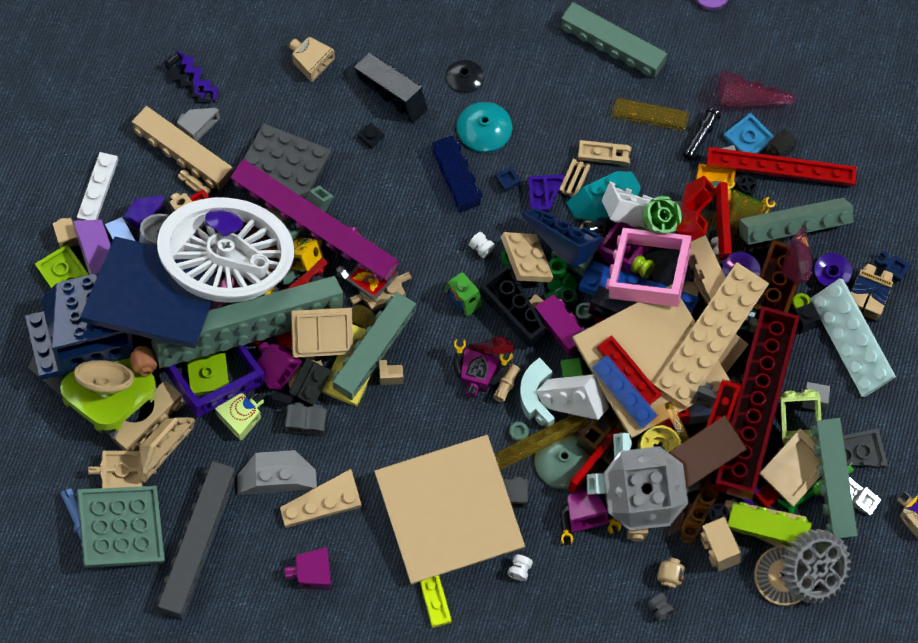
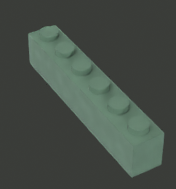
M572 2L561 18V28L565 32L578 36L580 40L589 42L598 50H603L613 58L624 61L629 67H635L646 76L655 78L666 62V52Z
M838 198L739 219V235L749 245L853 223V205L845 198Z
M398 292L394 297H389L385 304L387 307L383 312L379 311L374 325L366 329L362 342L359 340L356 343L352 356L346 357L343 362L344 367L341 371H337L332 378L333 389L350 400L355 398L379 364V360L384 357L416 311V303Z
M840 418L817 420L813 422L814 426H811L812 437L816 439L814 453L819 459L817 473L822 480L820 494L824 496L825 500L823 514L827 516L828 521L825 529L837 535L838 538L858 536Z

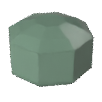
M581 303L576 307V316L581 322H589L594 318L593 315L588 314L590 303Z

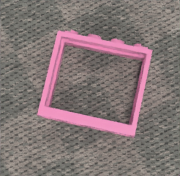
M623 228L622 234L617 237L618 250H614L613 261L615 262L610 266L611 279H607L606 289H609V298L679 307L691 253V236L672 233L656 234L647 230ZM626 244L680 250L672 289L617 283Z

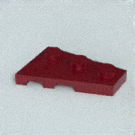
M504 336L493 337V341L469 344L470 350L479 353L485 352L486 354L495 355L514 352L513 344Z

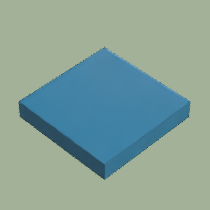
M751 113L723 134V138L731 146L734 145L736 151L758 154L776 139Z

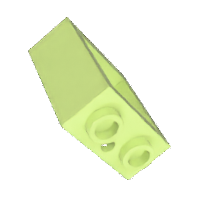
M808 389L804 390V393L785 391L784 394H780L781 439L783 445L797 432L787 431L785 402L814 400L815 421L821 420L819 392ZM803 430L816 443L815 437H812L811 430Z

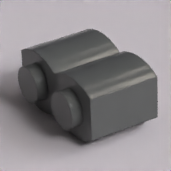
M301 403L288 405L285 432L324 436L327 409L321 405H312V407H305Z

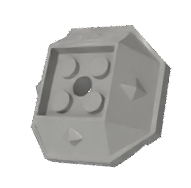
M660 446L619 451L603 473L608 514L629 531L670 526L688 504L683 463ZM644 483H648L651 486L648 494H644L641 490Z

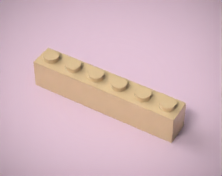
M148 106L132 121L133 131L139 137H145L150 145L160 148L167 157L174 158L182 168H188L196 178H202L210 188L220 191L231 179L233 168Z

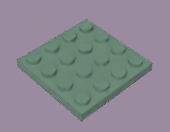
M157 486L77 490L84 568L164 563Z

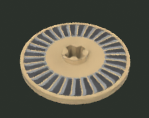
M777 546L767 550L757 561L754 570V580L760 594L769 602L781 606L794 605L802 601L788 592L789 589L784 586L786 582L780 579V570L784 569V566L780 563L785 562V558L782 555H787L786 547L791 548L790 546Z

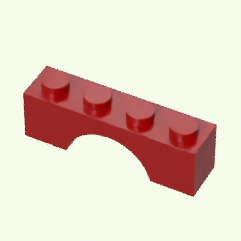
M705 175L686 184L681 205L682 220L676 228L677 234L691 236V242L705 236L708 222L700 212L713 200L715 188Z

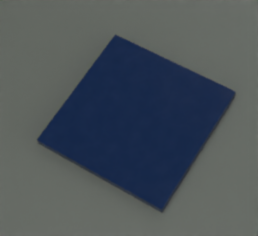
M115 236L82 311L80 322L195 349L213 301L196 296L182 288L161 263L157 246ZM175 259L174 261L180 263L192 259ZM198 266L187 268L182 271L188 273L189 271L193 270ZM207 270L193 277V279L199 281ZM218 270L212 274L205 284L213 286ZM222 272L218 287L220 285L224 272Z

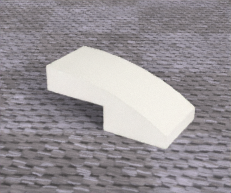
M849 477L853 506L863 513L871 515L881 499L868 488L859 486Z

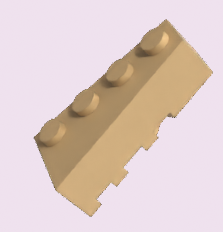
M705 235L691 242L688 264L693 281L708 305L726 279V276L723 274Z

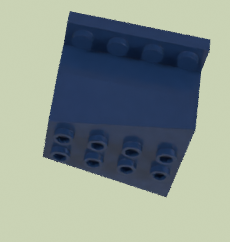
M97 274L56 283L41 299L43 311L25 315L40 380L68 374L75 371L78 365L88 361L104 360L116 362L128 359L133 350L139 346H147L152 349L151 338L80 322V316L97 279Z

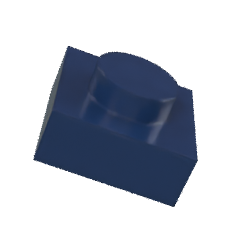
M512 166L495 175L504 192L521 184V180Z

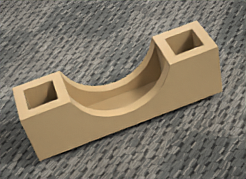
M164 380L156 388L154 409L150 416L136 423L124 421L122 423L123 428L119 429L115 437L116 441L113 439L112 441L123 451H137L140 448L138 446L142 439L148 438L151 435V431L156 424L160 425L163 420L169 419L170 414L182 407L184 402L182 394Z

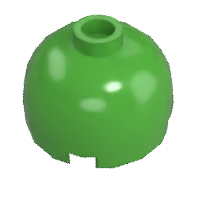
M659 196L645 205L642 212V220L644 226L650 232L656 234L672 233L676 230L677 225L681 223L682 213L677 203L670 200V197Z

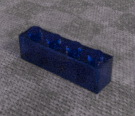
M453 135L432 142V152L459 213L480 206L483 196L480 188H476L474 184L476 180L473 172H469L467 168L469 167L467 158L461 155L460 151L462 149L459 141H455Z

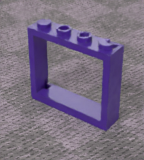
M237 346L234 349L251 373L200 399L196 397L174 365L163 367V370L182 394V397L197 418L214 410L238 394H245L264 384L265 373L245 346Z

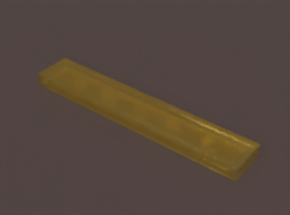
M571 415L495 453L499 470L589 425L588 420L582 416Z

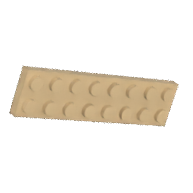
M736 262L655 382L654 386L656 389L686 408L694 397L699 385H702L769 283Z

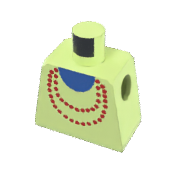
M240 393L215 408L216 415L242 441L260 420L261 415L257 408L264 403V400L259 394H255L251 399H248L243 393Z

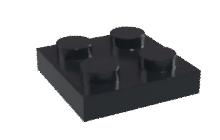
M663 248L645 254L646 260H651L655 264L651 274L654 282L666 286L673 284L680 250ZM689 264L684 282L693 279Z

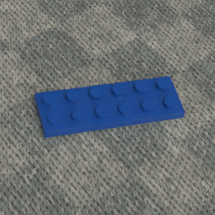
M592 260L579 284L578 291L594 296L598 286L606 288L607 279H611L610 266ZM620 270L617 282L658 288L668 287ZM682 291L681 299L690 314L693 315L700 297Z

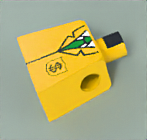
M297 238L294 240V258L290 269L309 271L323 257L321 250L322 240L315 238Z

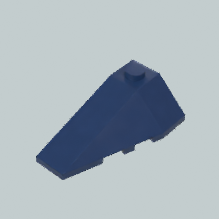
M533 208L522 212V217L561 259L571 266L576 267L587 262L603 241V237L586 227H582V229L572 226L573 222L558 221L554 215Z

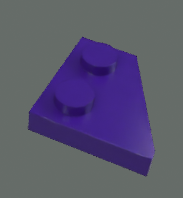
M564 174L528 176L530 209L536 208L544 212H550L563 183Z

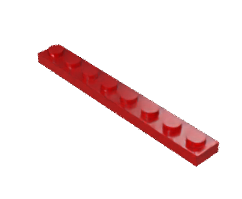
M709 147L706 167L845 186L854 187L856 181L857 167L721 148Z

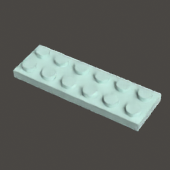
M839 278L810 298L862 397L868 396L896 378L843 279Z

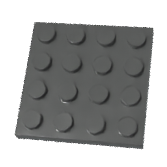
M264 123L244 160L306 199L308 192L312 190L330 158L332 150Z

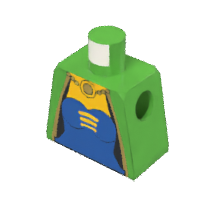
M463 272L447 283L444 290L445 293L466 317L482 306L479 290Z

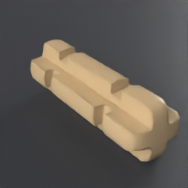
M180 171L178 178L182 182L185 181V184L195 192L204 189L207 195H209L211 192L210 188L206 185L203 186L204 184L193 175L190 176L188 171Z

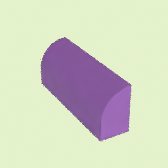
M102 219L74 221L73 227L89 275H98L111 246Z

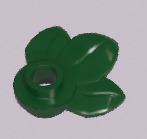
M567 273L563 281L552 279L551 282H547L549 292L544 295V299L546 300L554 294L557 299L560 298L564 302L566 307L575 305L578 300L576 293L578 284L574 276ZM570 296L572 299L566 300L565 297Z

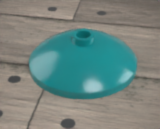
M478 102L468 106L460 114L457 121V134L467 148L479 153H490L501 149L509 141L512 134V121L509 114L499 105L490 102Z

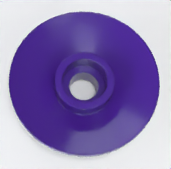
M738 252L731 254L723 263L722 271L726 277L736 262L760 277V265L748 253Z
M828 253L816 261L814 274L818 282L825 287H828L839 278L843 279L845 284H847L852 276V266L844 256L837 253ZM832 271L835 273V275H830L829 272Z

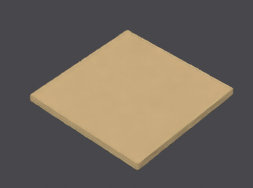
M670 285V286H668V287H666V288H667V289H672V285ZM680 299L679 307L638 302L572 337L592 374H595L603 393L626 432L629 433L630 439L690 408L696 403L691 400L688 406L684 408L660 392L662 396L650 405L659 416L642 429L592 369L604 358L596 347L612 335L654 385L696 323L682 299ZM719 361L716 362L701 385L705 387L706 382L714 385L712 390L718 392L722 378L730 381Z
M488 435L375 470V475L411 584L525 548Z

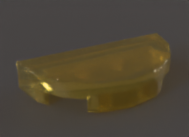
M362 305L350 307L352 308L353 322L366 329L369 326H373L376 322L374 312L368 307Z

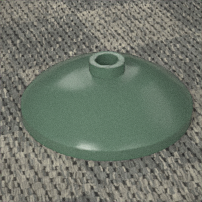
M559 433L549 436L539 445L535 453L534 463L536 472L544 483L555 489L568 490L572 478L591 456L576 445L579 437L568 433ZM565 454L568 456V458L563 459L561 458V455Z

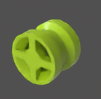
M638 255L632 262L631 272L639 273L641 277L646 279L652 274L655 264L653 261L645 260V257Z

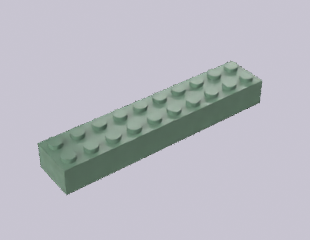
M332 276L210 310L195 349L151 338V346L155 353L159 369L170 367L174 364L187 362L195 358L208 356L216 352L226 351L230 348L244 346L248 343L262 341L269 337L292 331L291 311L342 308L343 291L336 277Z

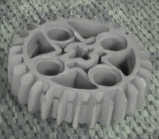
M809 529L808 533L802 532V537L796 536V542L790 541L792 544L791 548L786 547L787 555H782L785 558V562L780 563L784 566V569L780 570V572L785 575L781 579L786 582L784 586L789 589L788 592L804 602L815 604L816 601L822 603L823 599L829 601V595L836 597L835 591H841V584L846 585L843 580L844 578H849L846 572L851 570V568L847 567V564L852 562L850 559H847L850 553L845 551L847 546L843 544V540L829 531ZM819 542L815 548L812 547V544ZM817 584L820 585L818 589L813 590Z

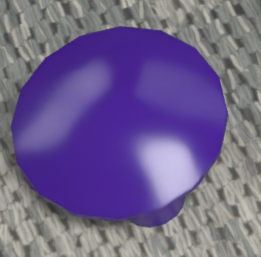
M224 209L210 210L206 213L204 220L206 226L217 230L221 236H229V233L241 230L243 225L242 219L237 214Z

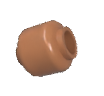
M139 346L131 353L130 361L132 369L136 374L149 376L157 368L155 353L151 348Z

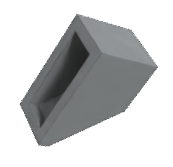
M217 108L189 110L186 114H182L177 122L178 129L197 142L220 119L219 110Z

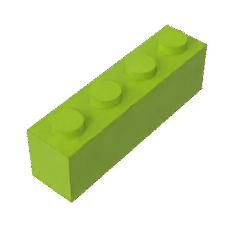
M743 502L733 503L728 522L731 531L792 546L790 541H797V535L802 537V532L808 533L812 524L802 517L793 519L789 518L786 513H769V510L766 508H750L749 504Z

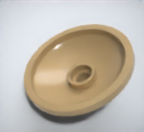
M95 360L78 365L74 371V378L82 387L92 392L112 394L130 387L134 381V374L128 367L112 361Z

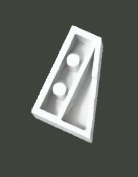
M595 374L547 379L536 391L542 405L546 409L599 420L609 408Z

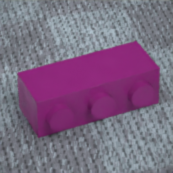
M553 294L535 306V310L544 326L570 357L579 351L572 337L586 329L579 327L574 314L568 313L564 302L560 298L557 299Z

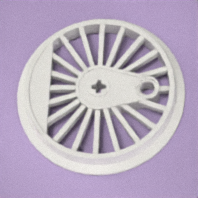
M217 197L201 199L178 208L162 224L157 240L159 258L172 278L188 292L217 302H241L263 295L286 276L294 258L292 237L280 219L261 206L234 198ZM224 209L237 214L247 224L238 235L233 232L229 233V236H221L213 228L206 226L204 220L206 213L210 210ZM253 226L260 229L258 232L252 234L251 236L243 240L245 235L251 230ZM203 227L206 228L210 237L204 231L201 230ZM265 235H268L271 238L269 240L253 243ZM272 246H276L277 249H278V250H260V249H264V248H268V247H272ZM268 258H280V262L270 261ZM175 259H192L180 263L174 261ZM198 266L193 270L189 271L188 273L182 271L187 268ZM269 268L275 269L272 273L268 271ZM207 270L199 281L193 279V277ZM218 270L213 286L205 284L212 274ZM222 272H225L227 288L218 287ZM230 274L235 277L240 286L239 288H232ZM242 277L247 278L253 284L247 286Z

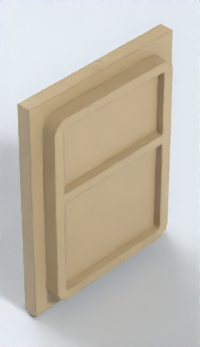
M352 308L291 311L293 358L353 354Z
M801 428L760 471V475L792 507L819 479L817 473L819 459L814 453V445L816 443Z

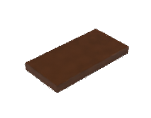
M723 416L670 451L669 454L683 463L687 489L746 451L747 447L727 416Z

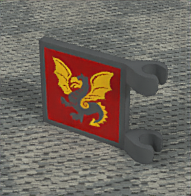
M341 265L336 268L337 277L347 281L374 301L399 275V272L395 270L389 281L385 279L379 281L372 276L373 272L368 268L364 271L356 266L351 273Z

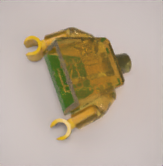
M732 180L729 184L730 186H728L730 233L737 238L739 236V219L770 213V208L774 207L776 203L772 201L768 204L769 197L759 201L735 189L733 191L730 190L735 185V182Z

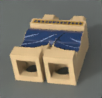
M867 264L863 270L861 269L851 290V295L860 311L868 296L869 300L862 315L879 321L893 284V273L883 271L881 277L874 275L876 267Z

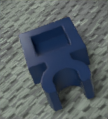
M885 251L880 253L884 260L876 258L874 262L879 267H886L884 271L893 273L892 278L898 282L903 279L911 267L910 264L896 255L893 259L889 258L888 253Z

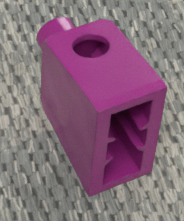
M264 342L258 347L262 356L257 361V364L265 373L264 380L269 389H283L302 362L297 357L293 358L292 353L285 346L278 344L269 345L267 342Z
M327 548L299 554L296 556L297 566L285 567L286 579L298 578L299 588L331 590Z

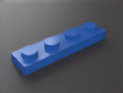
M608 355L592 367L594 372L642 429L659 416Z

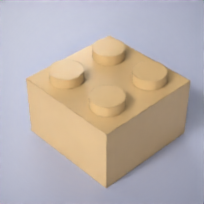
M725 517L702 526L703 532L700 533L702 537L701 542L704 549H709L708 557L712 567L716 566L719 572L741 563L740 550Z

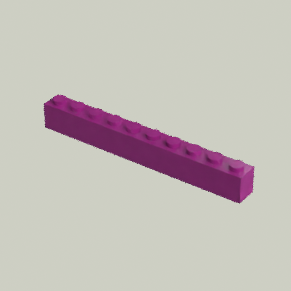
M242 159L230 177L235 181V186L241 190H244V188L248 189L250 196L256 200H259V198L266 201L264 205L271 210L277 208L281 211L279 215L288 221L292 218L296 221L294 225L303 231L305 228L312 231L310 233L312 237L317 240L324 239L327 241L326 246L334 251L336 248L342 251L341 256L350 261L353 258L358 262L356 264L364 271L368 268L373 272L372 276L379 281H382V279L389 281L401 263L246 160Z

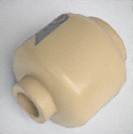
M675 558L662 561L657 575L658 581L661 582L660 585L676 589V586H680L683 582L685 567L680 564V560Z

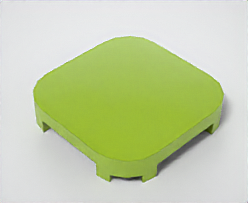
M130 358L116 361V363L128 367L133 372L134 381L130 387L112 394L95 393L82 387L75 380L73 371L61 382L60 389L63 403L67 407L71 406L94 424V428L100 432L112 429L118 431L123 428L122 423L147 401L151 403L155 398L156 392L154 376L152 374L149 376L136 374L132 369Z

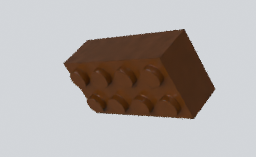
M776 240L772 241L760 274V278L768 282L769 285L752 309L757 311L755 317H759L762 306L788 313L809 254L808 251Z

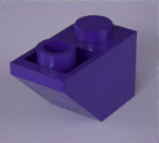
M165 197L137 198L122 218L140 230L141 222L146 217L153 215L154 212L157 214L164 206L162 201Z

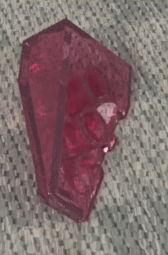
M723 70L720 72L717 97L724 106L796 103L797 99L791 92L769 86L768 89L759 81L755 80L751 83L739 74Z
M803 227L790 241L781 269V273L797 285H800L803 280L806 282L811 277V268L813 266L809 239L806 229Z

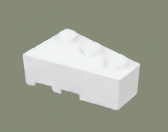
M609 182L601 201L610 219L616 223L623 222L633 227L640 226L646 228L642 220V212L645 205L654 198L646 195L642 197L631 194V189L626 188L624 191L616 188L615 183Z

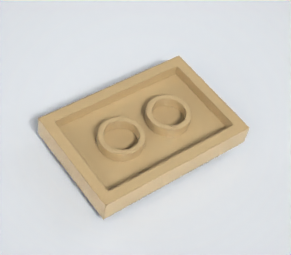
M503 232L501 239L517 281L551 282L553 275L537 234Z

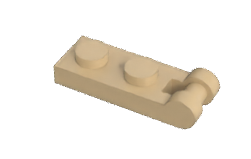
M580 140L578 160L619 164L620 166L627 167L630 165L629 155L631 154V147L621 144Z

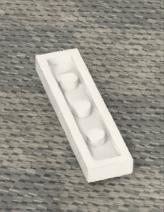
M99 153L77 215L78 221L98 220L118 163V156Z

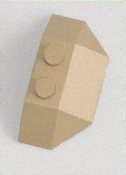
M192 417L165 419L160 425L156 424L153 427L148 438L142 439L138 446L140 447L138 456L141 480L144 483L194 428L195 419Z

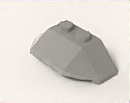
M295 450L255 453L237 475L238 495L307 491L317 488L316 470Z

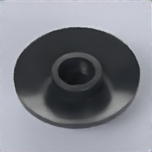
M459 60L449 67L446 76L447 82L457 92L470 93L478 89L482 84L483 72L475 62Z

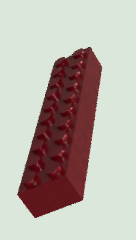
M764 306L761 308L731 420L732 426L747 447V450L718 469L713 488L714 491L752 501L800 318L798 315Z

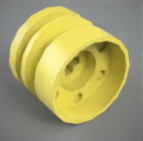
M663 425L654 426L644 432L638 439L637 449L650 448L659 443L660 447L669 453L681 445V439L670 427Z

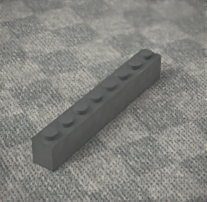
M212 461L210 467L206 468L204 485H200L197 493L199 496L197 503L194 502L191 508V520H187L185 524V536L179 540L177 546L179 552L177 557H173L170 568L172 570L170 576H166L163 584L165 587L163 594L160 593L156 605H158L160 613L183 619L236 476L235 468Z

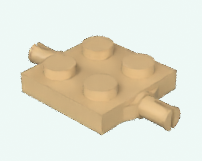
M409 272L397 276L375 301L360 290V294L350 297L352 305L364 301L369 306L371 312L385 307L389 297H394L397 292L406 297L402 283L412 279Z
M102 451L100 467L88 466V475L100 474L102 488L141 487L139 451Z

